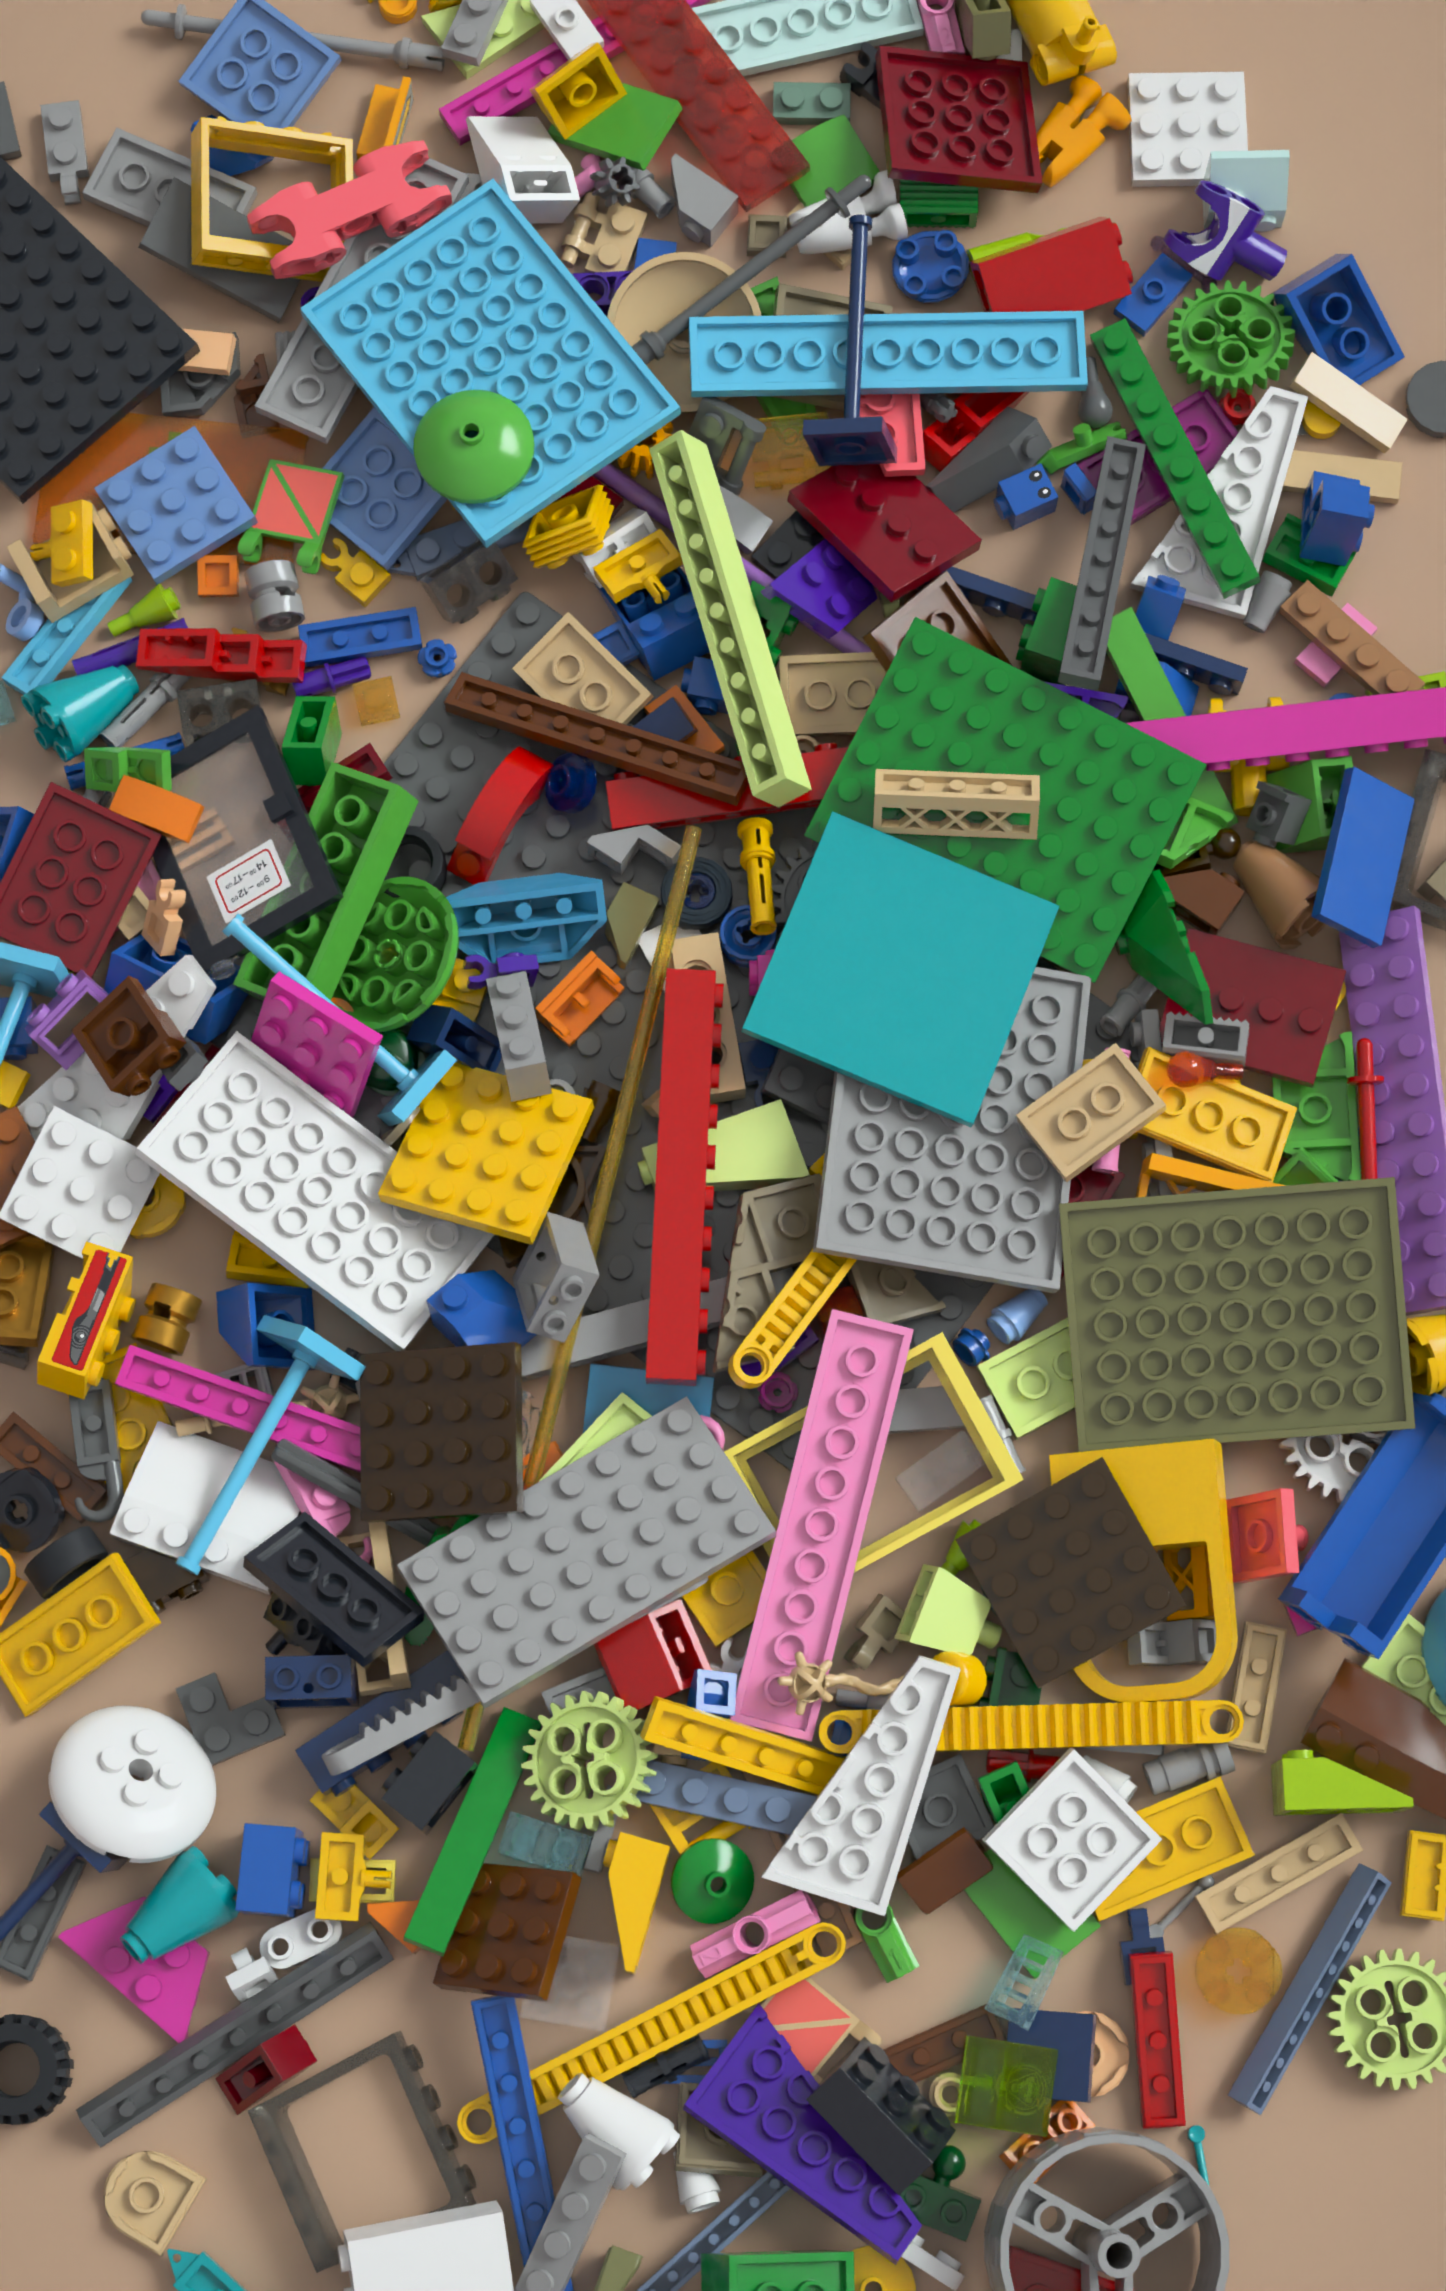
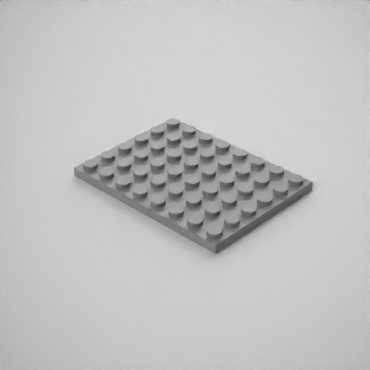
M1035 967L972 1127L963 1125L835 1071L813 1252L1056 1293L1060 1289L1063 1260L1059 1204L1069 1202L1071 1180L1067 1183L1017 1121L1016 1114L1082 1067L1091 978L1085 975Z

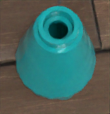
M121 665L118 668L111 666L39 685L21 696V701L26 711L34 717L38 726L34 729V734L39 744L45 750L52 747L64 762H67L77 757L132 702L133 696L139 693V685L133 673L125 665Z
M195 1846L176 1856L125 1928L126 1933L120 1937V1941L125 1949L140 1964L144 1963L147 1959L155 1960L231 1923L238 1916L239 1912L235 1910L236 1901L233 1899L237 1894L236 1889L223 1874H220L218 1877L213 1875L207 1868L209 1866L208 1860Z

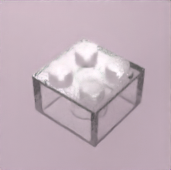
M565 1936L547 2002L523 1999L520 2018L606 2032L620 1945Z

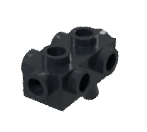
M273 1592L263 1618L278 1628L277 1632L266 1643V1648L271 1654L279 1655L289 1643L294 1646H301L312 1656L346 1655L342 1649Z

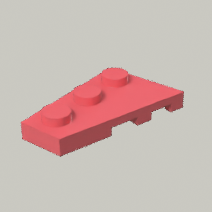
M920 394L861 395L860 417L883 416L897 446V463L879 464L884 476L924 475L926 468Z

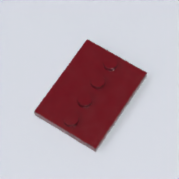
M879 464L831 466L789 490L787 502L891 603L980 549L982 539L916 476L885 477Z
M50 782L0 882V939L15 946L58 956L69 972L77 974L82 969L89 977L93 978L162 838V834Z
M1189 928L1187 939L1190 952H1195L1210 989L1213 1017L1216 1020L1222 1017L1224 1021L1230 1018L1232 1022L1236 1019L1243 1022L1246 1019L1249 1023L1245 1067L1230 1066L1313 1088L1346 976V970ZM1169 997L1159 1026L1161 1047H1163L1166 1015L1170 1011L1174 1015L1180 1012L1182 1016L1187 1013L1191 1017L1193 1016Z

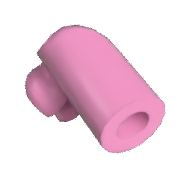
M590 153L581 161V167L584 171L574 177L580 198L595 186V181L590 178V175L597 171H602L599 166V162H601L600 156Z

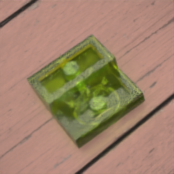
M966 2035L954 2123L1047 2137L1058 2049Z

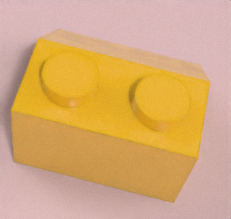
M598 42L588 45L529 89L542 113L565 140L627 95L613 66Z

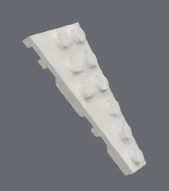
M1273 386L1269 387L1232 443L1228 445L1220 460L1210 474L1207 475L1257 572L1260 569L1309 397ZM1179 515L1162 542L1159 543L1151 554L1148 562L1132 581L1130 588L1143 592L1148 576L1155 578L1158 575L1169 576L1180 582V587L1186 588L1183 603L1245 620L1255 585L1224 599L1181 515Z
M185 955L146 992L158 1010L167 1012L184 1038L188 1030L193 1029L214 993L216 985L193 955ZM84 1052L67 1070L61 1067L18 1106V1109L34 1141H36L53 1106L125 1141L132 1136L160 1087L158 1082L163 1073L160 1069L157 1070L150 1077L152 1084L147 1091L137 1096L131 1095L128 1097L112 1092L86 1052Z
M921 1655L918 1656L763 1872L761 1878L885 1916L961 1670L959 1667Z

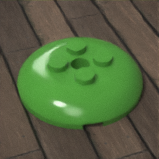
M395 877L383 881L332 997L347 1001L352 1006L354 1012L346 1011L339 1007L342 1011L376 1032H387L412 1022L436 1001L452 974L459 946L457 919L451 904L444 894L428 882L414 877ZM389 888L388 891L397 894L400 897L393 898L384 892Z

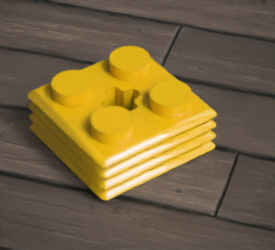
M598 484L557 500L533 516L522 548L527 549L526 554L531 555L529 561L534 562L533 568L539 569L547 565L548 569H555L565 564L570 556L580 552L584 556H589L602 549L604 546L603 539L606 531L610 528L609 521L614 509V505H610L611 499L606 498L607 492L602 491L603 485Z

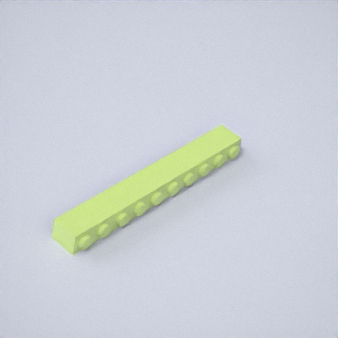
M679 430L649 448L752 795L776 807H780L807 793L812 788L707 444Z

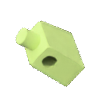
M923 1564L894 1638L899 1641L938 1650L971 1655L976 1643L993 1649L1000 1640L1002 1627L986 1620L991 1607L989 1599L945 1569Z

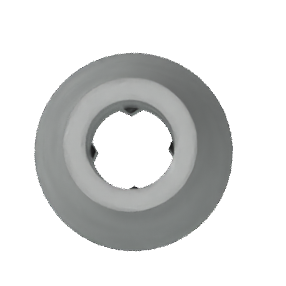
M1264 571L1260 578V583L1254 586L1247 616L1243 624L1254 631L1265 633L1268 625L1278 614L1280 606L1292 595L1289 592L1292 583L1276 573Z

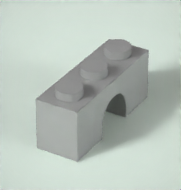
M526 971L486 979L511 1102L552 1094Z

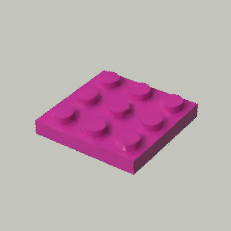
M279 971L270 980L251 1042L353 1118L383 1036Z

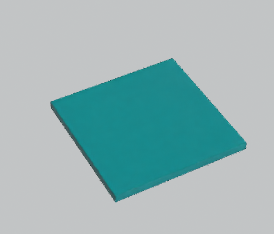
M832 811L741 1032L963 1125L972 1127L1052 927L1059 905Z

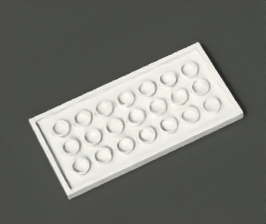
M238 1031L233 1034L204 1068L201 1075L187 1088L135 1151V1155L395 1351H404L431 1317L426 1300L457 1274L466 1273L495 1236L492 1233L381 1202L378 1192L397 1151Z

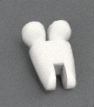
M887 170L878 172L875 175L873 188L870 193L863 197L858 196L847 205L850 216L843 218L836 213L797 243L801 254H819L851 249L852 230L849 229V218L858 214L867 216L880 214L872 218V229L868 231L867 246L872 245V237L885 236L897 241L907 239L908 230L905 215L900 203H897L893 179L888 178ZM827 198L789 215L791 228L825 203Z

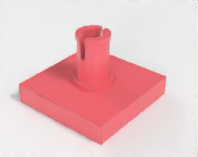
M1279 1488L1227 1499L1233 1583H1248L1299 1573L1298 1551H1303L1307 1547L1309 1535L1303 1525H1296L1293 1489Z

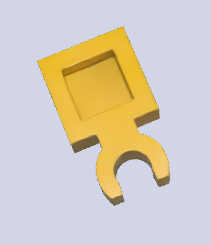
M334 538L332 541L333 546L340 552L339 557L330 559L324 553H321L320 563L329 571H339L334 578L335 583L362 606L366 607L391 581V575L362 550L354 557L350 556L346 543L339 538Z

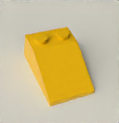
M620 1832L618 1841L609 1840L603 1864L605 1867L610 1868L608 1876L625 1970L627 1973L635 1975L670 1855V1846Z

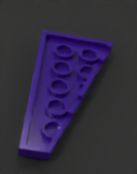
M758 2004L686 2101L683 2110L896 2265L920 2231L921 2223L902 2197L808 2103L806 2099L819 2084L809 2070L806 2071L791 2051L789 2043L782 2034L780 2035L767 2018V2013Z

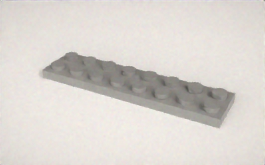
M429 158L420 168L410 173L405 178V181L410 186L418 189L435 185H447L452 195V204L446 208L448 209L460 200L469 183V178L467 174ZM379 225L346 239L343 244L346 249V255L338 263L330 267L314 298L414 231L391 238L386 235L382 225ZM302 318L256 402L255 409L257 413L327 444L358 386L307 321Z

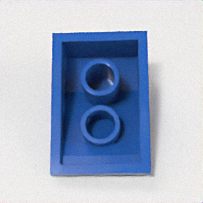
M1335 254L1273 292L1276 305L1282 304L1284 306V316H1292L1291 329L1295 330V338L1306 354L1309 355L1313 352L1358 385L1405 358L1353 254Z

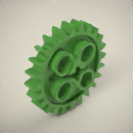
M1226 280L1222 290H1219L1212 282L1210 283L1209 293L1205 294L1201 289L1196 288L1194 300L1184 297L1182 308L1174 309L1173 320H1170L1168 324L1167 348H1170V361L1177 362V374L1187 372L1188 384L1200 380L1201 392H1204L1210 385L1214 386L1217 397L1220 396L1224 388L1229 389L1232 398L1236 397L1238 388H1243L1248 395H1252L1254 384L1265 390L1267 389L1268 378L1278 381L1280 369L1287 370L1289 357L1293 356L1295 330L1291 329L1292 316H1284V306L1282 304L1274 306L1275 295L1273 293L1262 298L1260 296L1261 286L1258 285L1252 292L1246 291L1247 285L1245 281H1242L1238 289H1233L1230 280ZM1227 361H1236L1238 363H1229Z

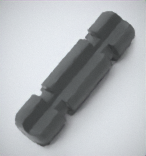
M943 393L920 394V406L934 415L940 422L948 423L951 417H956L958 411L954 408L955 403L944 396Z

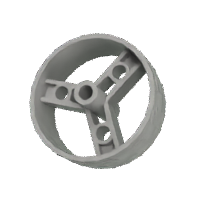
M1103 2127L1069 2131L1043 2141L1026 2153L1003 2178L991 2202L984 2230V2261L992 2291H1015L1009 2269V2238L1013 2224L1081 2262V2291H1099L1097 2271L1115 2278V2291H1133V2273L1139 2267L1141 2258L1197 2222L1200 2231V2262L1191 2291H1224L1229 2273V2237L1223 2212L1210 2186L1188 2161L1167 2148L1165 2144L1131 2131ZM1109 2143L1135 2145L1145 2149L1163 2162L1174 2174L1103 2221L1034 2184L1045 2169L1065 2155L1088 2146ZM1165 2203L1168 2208V2217L1163 2224L1157 2226L1152 2219L1153 2210L1158 2204ZM1053 2206L1057 2211L1056 2223L1049 2229H1043L1040 2224L1041 2213L1047 2207ZM1077 2219L1084 2222L1085 2224L1079 2226L1075 2231L1072 2244L1067 2242L1065 2235L1070 2230L1072 2221ZM1138 2219L1139 2223L1145 2228V2234L1136 2241L1131 2236L1119 2231L1120 2228Z

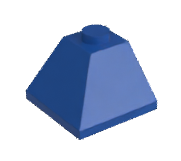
M495 1270L457 1274L426 1300L433 1325L456 1347L516 1342L521 1344L522 1348L537 1335L526 1331L515 1288Z
M244 1283L216 1292L219 1334L246 1365L290 1369L295 1360L292 1358L293 1354L256 1330L263 1316L266 1315L306 1326L315 1332L312 1288Z

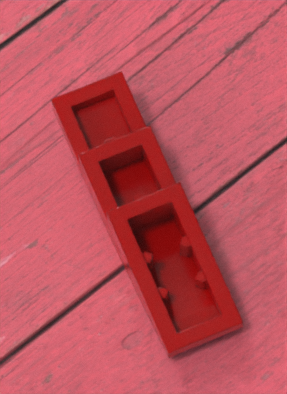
M216 628L140 629L136 667L147 671L220 680L303 683L307 645L303 640H264L259 634H220Z

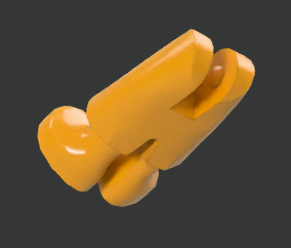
M1077 75L1070 82L1069 91L1072 98L1068 104L1058 102L1036 133L1040 165L1046 158L1052 161L1042 176V183L1049 188H1052L1069 175L1105 142V137L1100 132L1103 128L1108 126L1114 130H1124L1132 121L1127 109L1113 94L1106 92L1102 97L1100 85L1083 75ZM1096 106L1088 118H1083L1080 122V116L1087 109Z

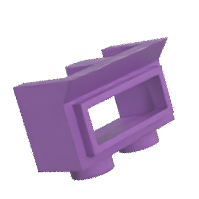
M82 969L75 976L72 973L67 975L59 983L55 990L57 995L47 1005L44 1003L38 1005L28 1016L27 1022L29 1024L25 1027L28 1035L65 1070L85 1052L73 1033L59 1047L45 1035L86 992L99 1003L109 995Z

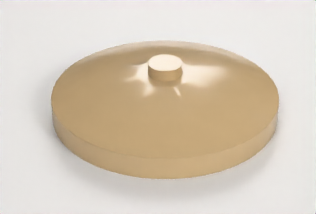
M674 252L655 257L637 267L622 282L611 301L607 318L628 344L633 346L640 340L639 335L644 331H659L733 274L735 270L716 258L695 252ZM746 283L703 317L762 315L757 299ZM687 328L666 344L664 357L659 361L653 359L646 366L680 406L681 413H695L703 397H691L689 330ZM717 397V398L725 402V401H727L728 399H730L731 397Z

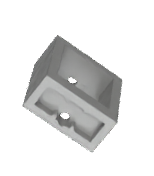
M547 1212L533 1245L529 1244L512 1277L527 1332L565 1343L600 1276L584 1223ZM539 1252L545 1253L543 1257H536Z

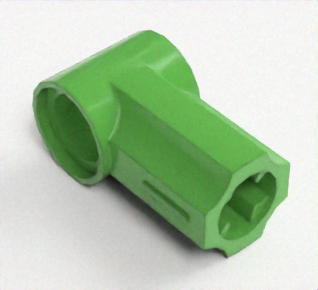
M889 1904L883 1924L875 1929H869L863 1924L862 1913L864 1910L855 1907L854 1921L886 1983L898 1979L920 1966Z

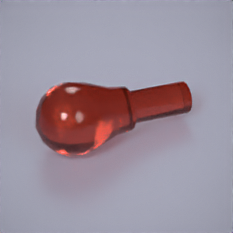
M1184 1051L1178 1052L1170 1058L1167 1064V1075L1174 1085L1187 1088L1201 1083L1213 1082L1214 1079L1242 1080L1244 1067L1242 1064L1215 1063L1212 1059L1203 1058L1195 1053Z

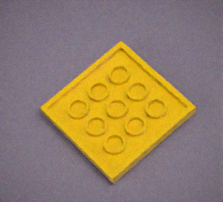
M455 1062L420 1103L419 1108L421 1109L411 1122L378 1192L380 1201L533 1245L594 1110L593 1101L586 1097L551 1088L552 1094L511 1102L506 1075L477 1067L472 1069Z

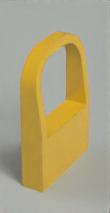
M1213 1438L1049 1455L1051 1485L1103 1457L1156 1551L1207 1546L1216 1626V1644L1210 1661L1202 1671L1182 1682L1126 1687L1115 1685L1105 1679L1095 1668L1092 1660H1089L1074 1669L1077 1676L1092 1691L1116 1702L1181 1701L1198 1697L1211 1690L1223 1679L1231 1667L1238 1641L1222 1444Z

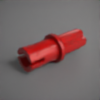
M1029 1749L1028 1753L1009 1750H989L986 1757V1772L990 1773L1017 1761L1025 1781L1030 1783L1031 1779L1039 1780L1061 1757L1034 1754V1749Z

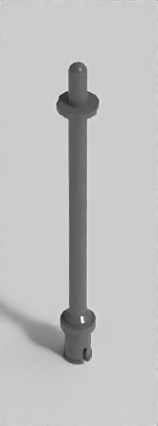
M860 175L838 193L833 188L828 187L824 190L827 198L825 203L659 331H644L640 334V340L631 346L646 365L653 359L659 361L665 356L666 344L689 327V317H703L836 213L843 218L850 216L847 205L869 189L871 186L870 177Z

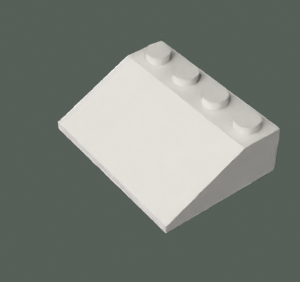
M158 1421L124 1494L109 1534L113 1539L177 1560L179 1556L184 1557L243 1451L196 1434L178 1437L176 1427ZM258 1458L199 1563V1566L207 1573L268 1595L272 1591L243 1567L244 1556L301 1515L300 1509L274 1462Z

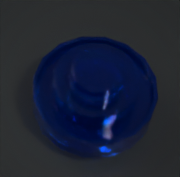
M565 753L552 763L554 766L548 775L545 792L549 804L554 809L574 814L582 811L595 794L597 784L596 770L592 761L587 757Z

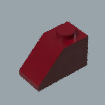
M294 2024L258 2045L215 2079L234 2111L239 2115L296 2078L316 2063L317 2059L307 2041Z

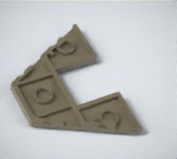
M819 1173L744 1192L739 1197L713 1363L714 1373L728 1370L731 1356L777 1296L770 1273L800 1266L813 1248L822 1176ZM857 1260L847 1273L862 1317L895 1325L939 1313L946 1308L942 1300L938 1302L914 1277L916 1273L910 1268ZM794 1345L788 1353H791L795 1349ZM747 1355L741 1358L740 1366L758 1362L759 1360L754 1356Z

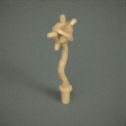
M333 1374L329 1384L320 1386L316 1390L306 1386L301 1388L300 1392L309 1399L290 1402L341 1420L347 1412L348 1404L360 1400L356 1393L346 1395L338 1387L340 1376ZM202 1416L175 1421L178 1437L204 1431L212 1434L213 1427L228 1426Z
M799 1651L795 1653L797 1666L792 1669L789 1676L779 1677L777 1682L779 1685L788 1686L791 1695L797 1699L795 1713L803 1715L807 1703L815 1702L819 1699L830 1703L833 1700V1696L826 1691L827 1687L841 1684L856 1688L859 1693L877 1697L878 1695L891 1694L905 1675L880 1685L863 1682L859 1677L844 1673L826 1675L825 1673L833 1665L829 1659L817 1666L814 1663H807L803 1653Z

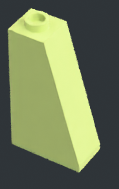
M781 1099L717 1121V1129H709L708 1145H716L715 1170L707 1169L706 1185L714 1186V1191L759 1189L810 1175ZM657 1143L643 1147V1160L637 1162L644 1185L652 1183L654 1190L656 1183Z

